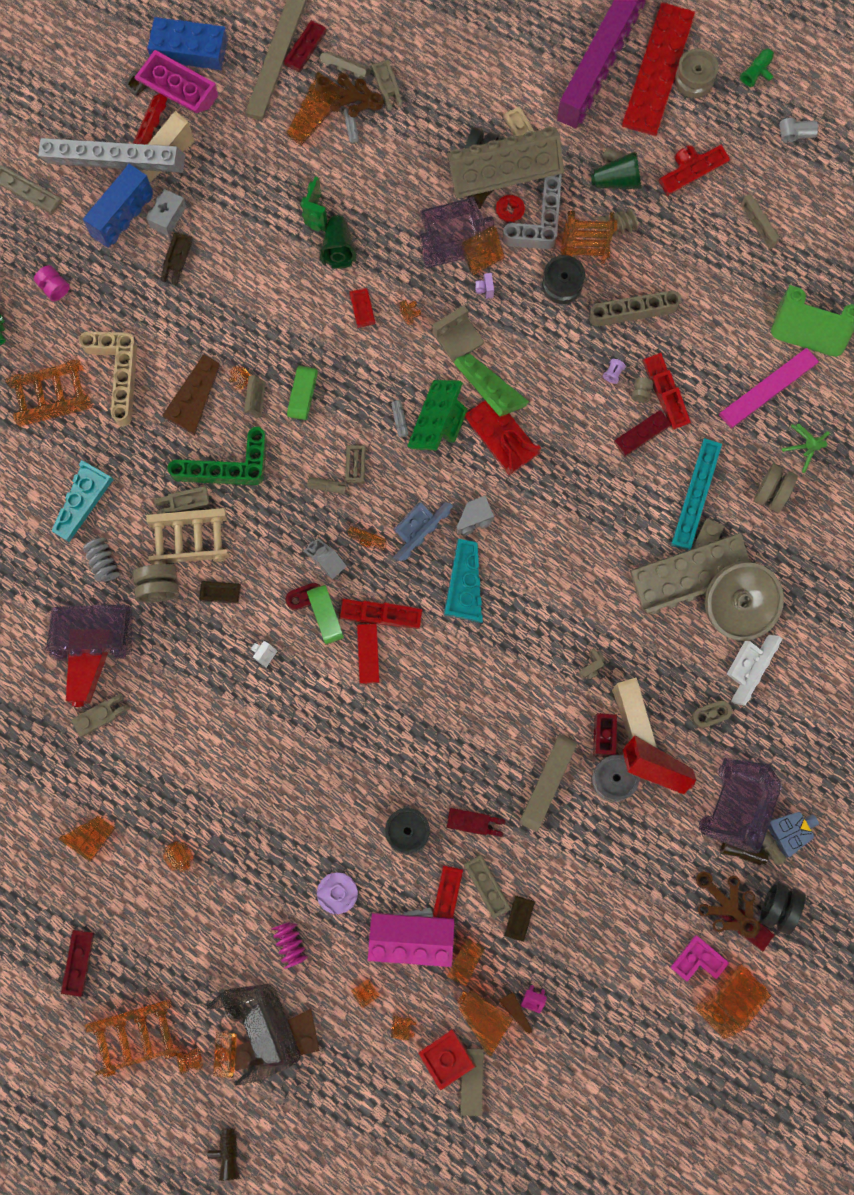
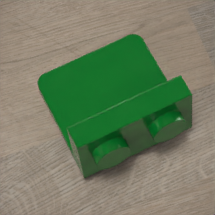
M315 176L314 180L310 181L308 185V194L306 197H303L300 207L303 210L302 217H304L305 225L310 226L315 231L322 230L325 232L328 225L326 207L317 205L321 197L319 177Z

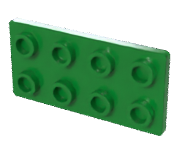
M433 380L407 445L409 449L437 451L442 437L448 442L455 443L468 410L457 400L463 382L458 380Z

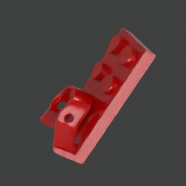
M486 400L466 413L464 419L509 476L540 454V445L532 443L510 413L499 416Z

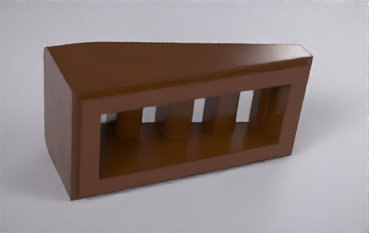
M514 992L499 998L500 1004L528 1034L532 1033L530 1024Z

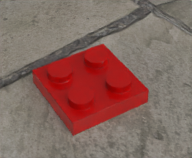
M454 1029L418 1052L440 1091L477 1067Z

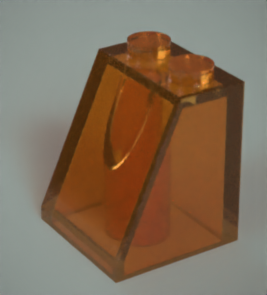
M740 964L733 968L694 1008L723 1039H726L745 1030L772 995L763 984L754 978L749 969Z
M468 989L467 992L463 990L457 999L459 1003L458 1009L486 1054L491 1057L514 1019L471 989Z

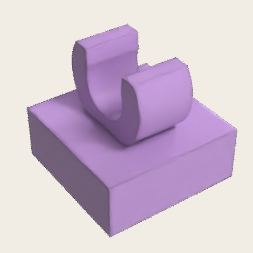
M492 273L484 274V281L475 282L476 294L485 292L486 299L493 298L494 296Z

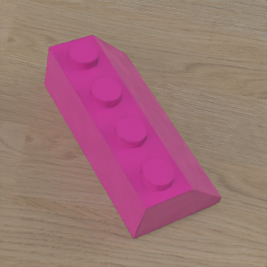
M156 50L153 51L135 76V80L194 113L209 110L219 96L216 83Z
M372 913L368 961L452 967L454 919Z

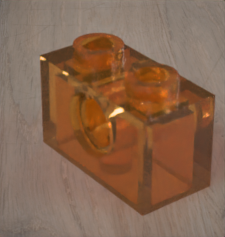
M466 938L447 977L466 987L485 948Z

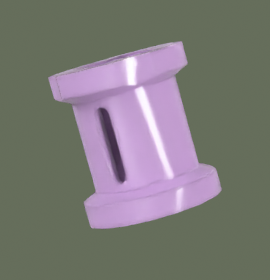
M611 359L607 372L603 373V378L610 383L617 384L619 376L625 370L626 365L618 359Z

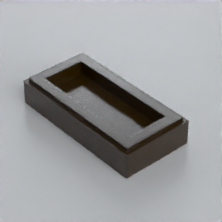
M201 581L199 600L239 604L241 584Z
M515 895L504 936L524 942L535 901Z

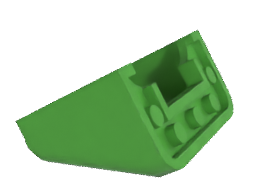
M789 285L778 305L771 328L772 336L777 340L829 356H840L845 351L854 332V304L844 307L841 315L804 304L806 300L805 292L798 287Z

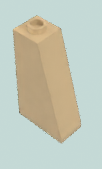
M175 111L148 145L175 146L184 152L194 143L189 122ZM140 170L147 175L149 182L162 172Z
M637 678L617 683L612 691L629 741L635 735L656 747Z

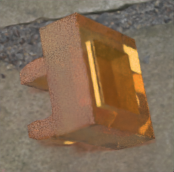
M406 300L399 302V310L406 325L414 323V317L421 315L420 310H412V308L417 306L416 301L410 302L409 305Z
M234 366L229 371L232 374L229 382L234 383L237 380L238 384L235 389L241 390L244 386H247L248 377L251 375L244 367Z
M369 979L351 990L362 1009L380 996Z
M393 1016L391 1038L409 1041V1037H415L414 1033H410V1025H416V1022L410 1018Z

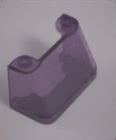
M724 758L723 764L719 767L718 771L719 777H721L724 783L713 815H705L700 820L699 831L704 836L747 852L759 853L780 795V779L770 764Z

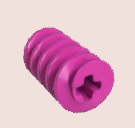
M288 922L271 929L278 930L273 937L281 939L276 943V946L283 947L278 952L280 955H286L281 960L282 963H288L284 969L303 963L308 958V955H301L305 947H298L303 940L295 938L300 934V931H293L297 923Z

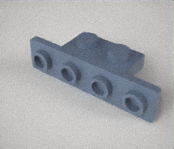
M419 502L393 529L405 543L393 558L396 561L408 559L414 547L420 546L425 540L424 537L437 528V523L450 514V509L453 505L445 502L432 515Z

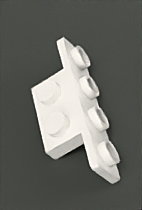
M768 635L760 649L750 641L744 642L727 672L729 677L740 684L731 702L738 705H746L751 699V694L759 684L774 653L779 648V644L782 641L780 636Z

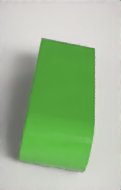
M300 365L297 367L287 417L307 421L318 369Z
M326 585L308 590L307 594L325 645L344 639Z

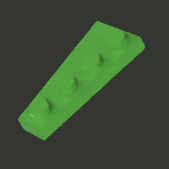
M470 353L456 358L454 364L499 416L524 408L529 403L527 399Z

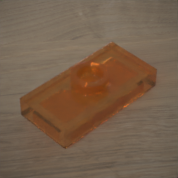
M354 526L349 527L348 537L360 541V545L367 548L373 546L380 550H385L387 546L386 539Z
M216 1032L213 1076L234 1078L237 1033Z

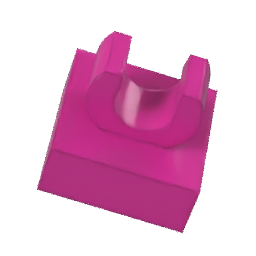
M531 985L529 990L527 989L520 1006L540 1014L547 999L544 996L545 990L542 989L540 994L533 992L534 985Z

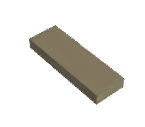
M481 854L463 864L493 919L511 910Z
M466 1048L477 1067L462 1076L461 1115L482 1116L484 1049Z

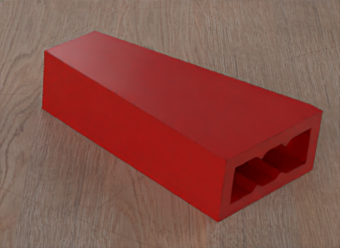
M70 630L66 701L72 704V707H84V704L91 703L114 638V633L110 630Z
M635 735L623 749L627 772L683 795L689 789H692L697 781L692 768Z

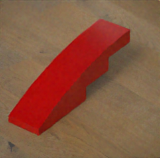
M662 353L642 359L648 377L653 381V389L667 419L672 424V430L691 423L679 387L675 386L671 371L667 370Z
M343 598L340 603L338 619L420 629L422 609L386 602L381 604Z

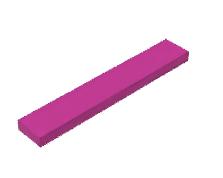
M808 348L804 349L720 412L719 416L732 429L816 366L819 361Z

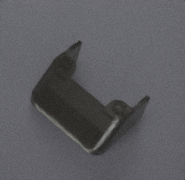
M262 984L226 989L206 1005L207 1009L224 1007L227 1016L232 1021L243 1022L256 1059L248 1063V1072L234 1082L235 1086L262 1081L293 1066L300 1060L299 1048L277 992L271 985Z

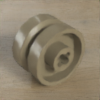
M701 48L685 52L680 59L675 75V86L678 91L690 98H701L707 95L712 90L719 69L716 57L708 50Z
M773 463L761 482L753 502L763 506L771 496L769 510L779 513L790 498L798 475L788 471L779 480L783 472L782 467Z
M155 564L133 570V582L138 585L134 589L136 601L154 603L168 601L179 596L178 585L173 582L177 579L175 566Z

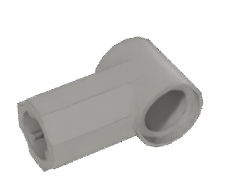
M786 118L779 124L781 141L784 143L787 141L794 142L800 138H816L818 134V122L816 120L796 121L794 118Z

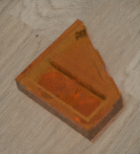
M97 816L68 834L60 836L59 840L86 860L92 862L116 828L100 816Z

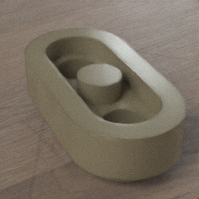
M717 701L695 710L692 715V721L698 728H706L730 718L732 708L726 701ZM718 708L723 709V715L717 713ZM699 715L705 716L704 722L699 720Z

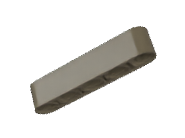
M666 291L597 303L591 308L589 321L594 326H604L672 314L679 307L681 295L677 291ZM671 300L675 304H670L668 301ZM649 304H655L657 307H651ZM631 307H636V308H638L639 310H638V311H634V310L631 309ZM613 310H618L620 314H615ZM599 313L602 317H596L594 314Z
M561 734L558 735L519 821L520 825L538 832L578 742Z

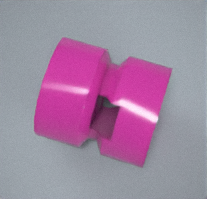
M51 265L42 267L34 276V282L41 290H44L43 292L51 301L60 300L70 289L66 280Z

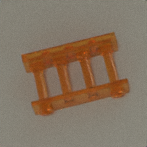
M567 211L561 242V255L601 256V265H605L606 258H610V243L613 232H617L618 222L614 220V212H610L608 221H579V219H575V211ZM578 229H606V230H605V231H600V230H578ZM576 238H603V240H598V239H576ZM574 247H601V248H574Z
M70 360L62 365L22 375L15 374L5 379L10 389L15 388L20 410L13 414V418L19 427L94 408L90 397L84 395L78 372L85 369L81 361ZM71 374L76 396L66 400L60 376ZM52 379L57 401L48 405L45 401L41 381ZM34 384L38 402L37 408L27 409L22 386Z
M170 999L85 1024L86 1033L93 1031V1034L96 1035L103 1069L95 1071L96 1076L103 1074V1078L115 1075V1070L161 1056H165V1059L178 1056L177 1051L182 1050V1046L173 1047L166 1018L167 1009L172 1008ZM152 1013L155 1014V1017H158L165 1050L156 1053L152 1051L145 1021L147 1020L146 1015ZM132 1019L138 1025L145 1055L136 1059H132L125 1026H127L126 1021ZM112 1025L114 1029H117L124 1059L123 1063L113 1066L104 1033L106 1032L105 1027Z

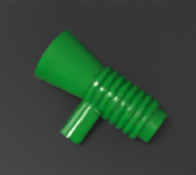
M769 48L762 50L751 63V66L740 74L741 82L748 87H753L760 74L770 81L774 75L766 68L772 62L774 52Z

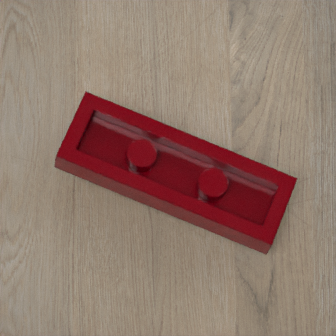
M310 20L284 60V65L300 73L326 34V27Z
M659 410L615 439L614 444L623 456L626 457L671 427L672 424L663 412Z
M72 930L61 994L83 997L95 933Z

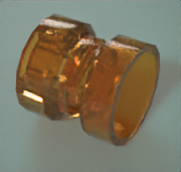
M198 1047L191 1049L188 1054L184 1051L177 1053V1064L181 1074L188 1073L190 1068L195 1070L203 1068L202 1056Z

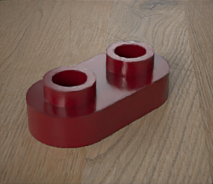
M310 583L288 592L285 598L288 608L297 611L311 606L307 591L321 585ZM298 598L299 603L293 604L292 600Z

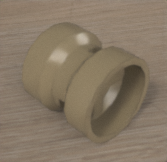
M643 377L636 378L634 381L635 390L632 391L631 398L634 401L647 403L651 398L650 390L653 388V381Z

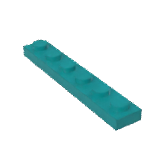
M705 438L702 441L671 546L686 551L692 547L722 443Z

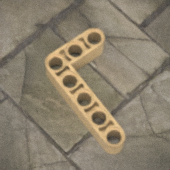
M84 332L79 337V343L85 353L90 355H115L111 416L117 425L127 426L132 420L137 344L129 333ZM89 341H93L91 345L86 346ZM107 342H112L109 346H105ZM131 342L129 346H123L125 343ZM124 360H129L127 364H122ZM128 377L127 381L120 382L122 378ZM122 395H127L124 400H119ZM125 413L124 417L118 418L119 414Z

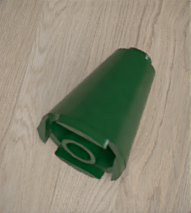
M631 152L594 169V173L591 174L592 185L603 189H642L637 152Z
M335 215L329 219L319 252L322 264L325 266L326 264L331 265L333 269L348 268L357 259L356 249L347 220L340 215Z

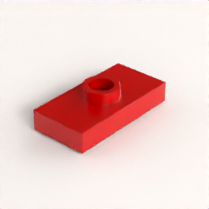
M368 288L349 291L357 328L376 324Z

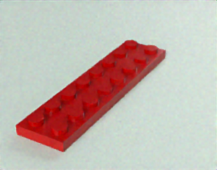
M661 2L621 127L657 136L696 11Z

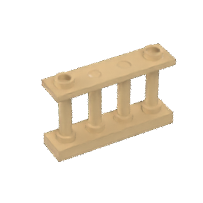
M225 508L146 515L148 525L155 529L156 556H148L152 565L211 559L214 562L225 561V558H230L228 550H222L221 524L223 521H227ZM211 522L213 524L214 551H203L201 528L203 523ZM184 524L194 526L195 552L183 553L182 527H184ZM164 526H172L174 528L175 554L164 555Z

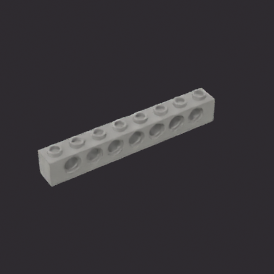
M47 138L40 139L38 157L48 164L125 169L128 164H131L138 170L183 173L186 156L185 153L175 146Z

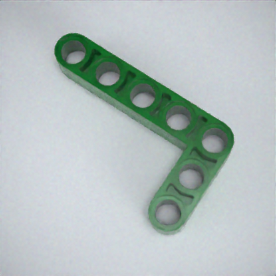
M253 427L248 431L245 463L173 460L168 464V472L172 479L177 482L259 485L263 482L267 447L265 432L261 427ZM256 435L262 436L258 441L253 440ZM255 453L261 454L258 459H252L251 457ZM182 468L179 474L173 473L175 469ZM201 469L198 475H193L194 470ZM214 470H220V473L217 476H213L212 472ZM233 471H240L238 476H231ZM252 472H259L257 477H250Z

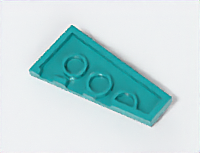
M83 460L80 461V469L72 481L73 486L70 492L67 493L65 505L60 509L52 528L54 534L67 542L72 540L114 480L111 476Z
M463 539L457 540L443 615L482 623L477 542Z

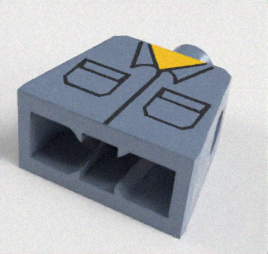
M801 812L768 821L765 824L773 839L777 841V846L785 858H787L814 838L811 829L818 826L819 822L814 814L804 818Z

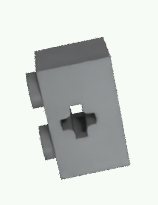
M164 189L162 194L157 196L153 209L149 210L147 214L150 228L170 236L187 207L184 198Z

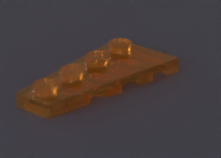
M317 72L313 84L308 89L306 98L301 103L299 112L296 113L287 131V137L300 146L307 141L332 112L330 108L332 100L345 97L329 91L319 93L315 83L317 77L324 76L320 72ZM331 81L332 85L338 86L333 81Z

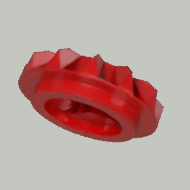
M505 195L496 204V214L499 216V219L504 220L506 223H515V221L521 220L525 213L524 202L515 195ZM508 204L513 209V214H511L509 211H506L508 208Z

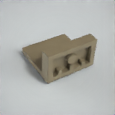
M465 306L460 307L433 324V335L452 362H455L456 358L469 354L484 344L483 339L468 320V310Z

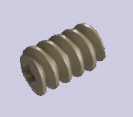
M627 209L626 212L624 210L620 211L619 214L615 212L612 216L607 214L605 218L603 216L598 217L597 232L601 241L604 234L609 239L611 232L617 237L618 231L624 235L625 229H627L628 233H632V227H634L635 231L638 230V221L632 209Z

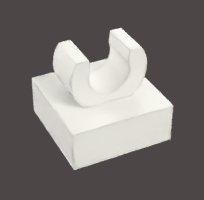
M263 641L261 646L254 643L250 649L255 652L253 658L266 668L277 653V650L265 641Z

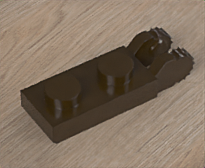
M174 232L163 263L164 267L160 277L162 282L167 281L169 270H174L171 281L173 285L178 284L180 273L183 271L193 242L191 236Z

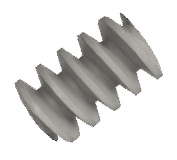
M105 538L92 540L83 548V551L87 553V560H90L89 566L92 567L91 571L95 574L94 579L98 582L109 581L120 575L119 572L113 573L117 569L116 565L110 566L115 560L114 558H107L112 553L111 551L105 552L109 548L108 544L102 545L106 541Z

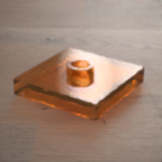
M494 225L462 242L472 275L505 258L498 231Z

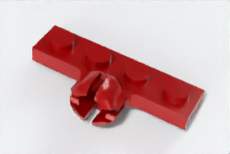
M722 144L701 155L697 153L693 145H688L686 149L682 148L674 156L678 168L658 180L666 195H671L727 164L730 158Z

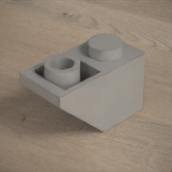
M486 496L467 502L456 528L457 535L463 534L465 536L471 534L475 528L481 527L483 529L492 524L494 515Z
M318 538L312 541L304 550L305 554L331 579L346 567V564L335 550Z

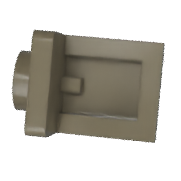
M594 648L589 652L594 662L581 669L578 673L582 680L585 678L591 680L599 674L598 671L605 665L603 663L605 661L603 655L599 651L596 652Z

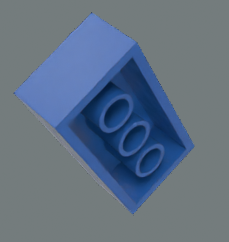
M154 17L147 49L150 56L156 50L182 65L222 70L228 37L225 26Z
M128 164L83 218L91 237L107 248L117 242L120 233L128 229L130 221L140 214L145 203L151 201L154 193L146 174Z

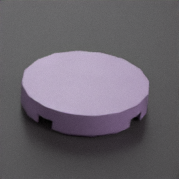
M344 873L328 874L318 885V902L329 913H345L357 901L358 890L356 883Z

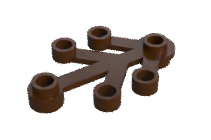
M340 73L337 82L347 89L332 85L330 79L326 76H319L316 79L315 87L319 93L329 91L345 96L341 99L332 100L330 108L334 112H339L342 106L356 101L363 103L350 105L348 115L352 118L358 117L359 112L369 108L372 110L383 108L384 100L382 95L376 92L372 93L364 79H357L354 86L346 73Z
M706 871L698 873L696 876L697 886L701 889H707L723 906L701 904L698 907V914L701 917L709 915L733 916L738 922H724L721 919L715 920L713 922L714 931L717 933H721L724 930L740 931L746 938L755 937L760 931L759 922L753 918L755 894L751 891L744 892L742 896L745 903L744 916L738 910L740 879L737 876H730L727 881L730 887L729 901L712 883L713 878L710 873ZM703 877L708 879V883L705 885L700 882V879ZM736 879L738 881V884L736 886H732L730 884V880ZM745 895H752L753 900L747 901ZM701 907H706L708 913L702 914L700 912ZM717 922L723 924L721 930L716 929L715 924ZM751 924L753 926V930L747 931L745 929V925Z

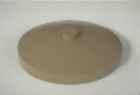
M746 561L733 563L718 572L710 582L705 596V610L712 626L724 636L739 641L756 639L772 629L781 615L784 604L783 589L776 575L760 564Z

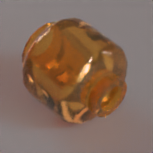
M175 841L164 849L163 859L171 871L179 870L182 873L191 867L190 862H192L194 856L185 842L179 843V841Z

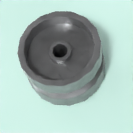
M611 755L603 759L595 767L592 774V786L596 794L609 802H620L627 799L637 790L640 782V777L627 772L625 759L622 755ZM616 775V778L620 781L615 782L613 776Z

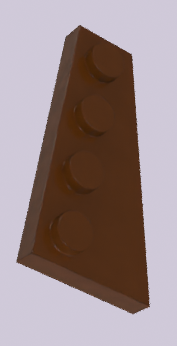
M203 354L162 414L163 418L195 436L220 364Z
M312 1008L233 1048L236 1070L320 1051Z

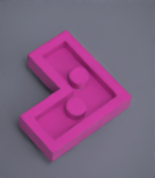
M695 935L669 968L688 982L699 966L714 979H717L729 962Z

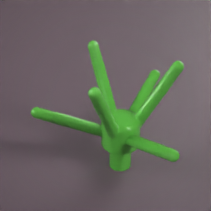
M792 424L791 427L807 439L806 444L782 448V451L807 448L808 450L803 454L804 456L808 455L802 469V473H805L814 451L827 446V441L824 439L830 432L827 431L820 438L814 437L800 424L796 426Z

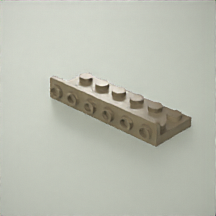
M546 127L536 132L529 131L524 135L509 136L503 140H492L487 144L472 145L470 148L455 149L447 153L456 199L564 173L560 134L556 127Z
M737 533L630 570V574L642 611L652 615L661 611L660 608L666 606L673 608L678 606L679 602L683 600L690 602L696 600L698 595L704 594L706 596L708 586L718 572L733 563L750 562L742 534Z

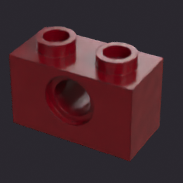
M597 713L594 716L593 756L609 757L616 755L617 714Z

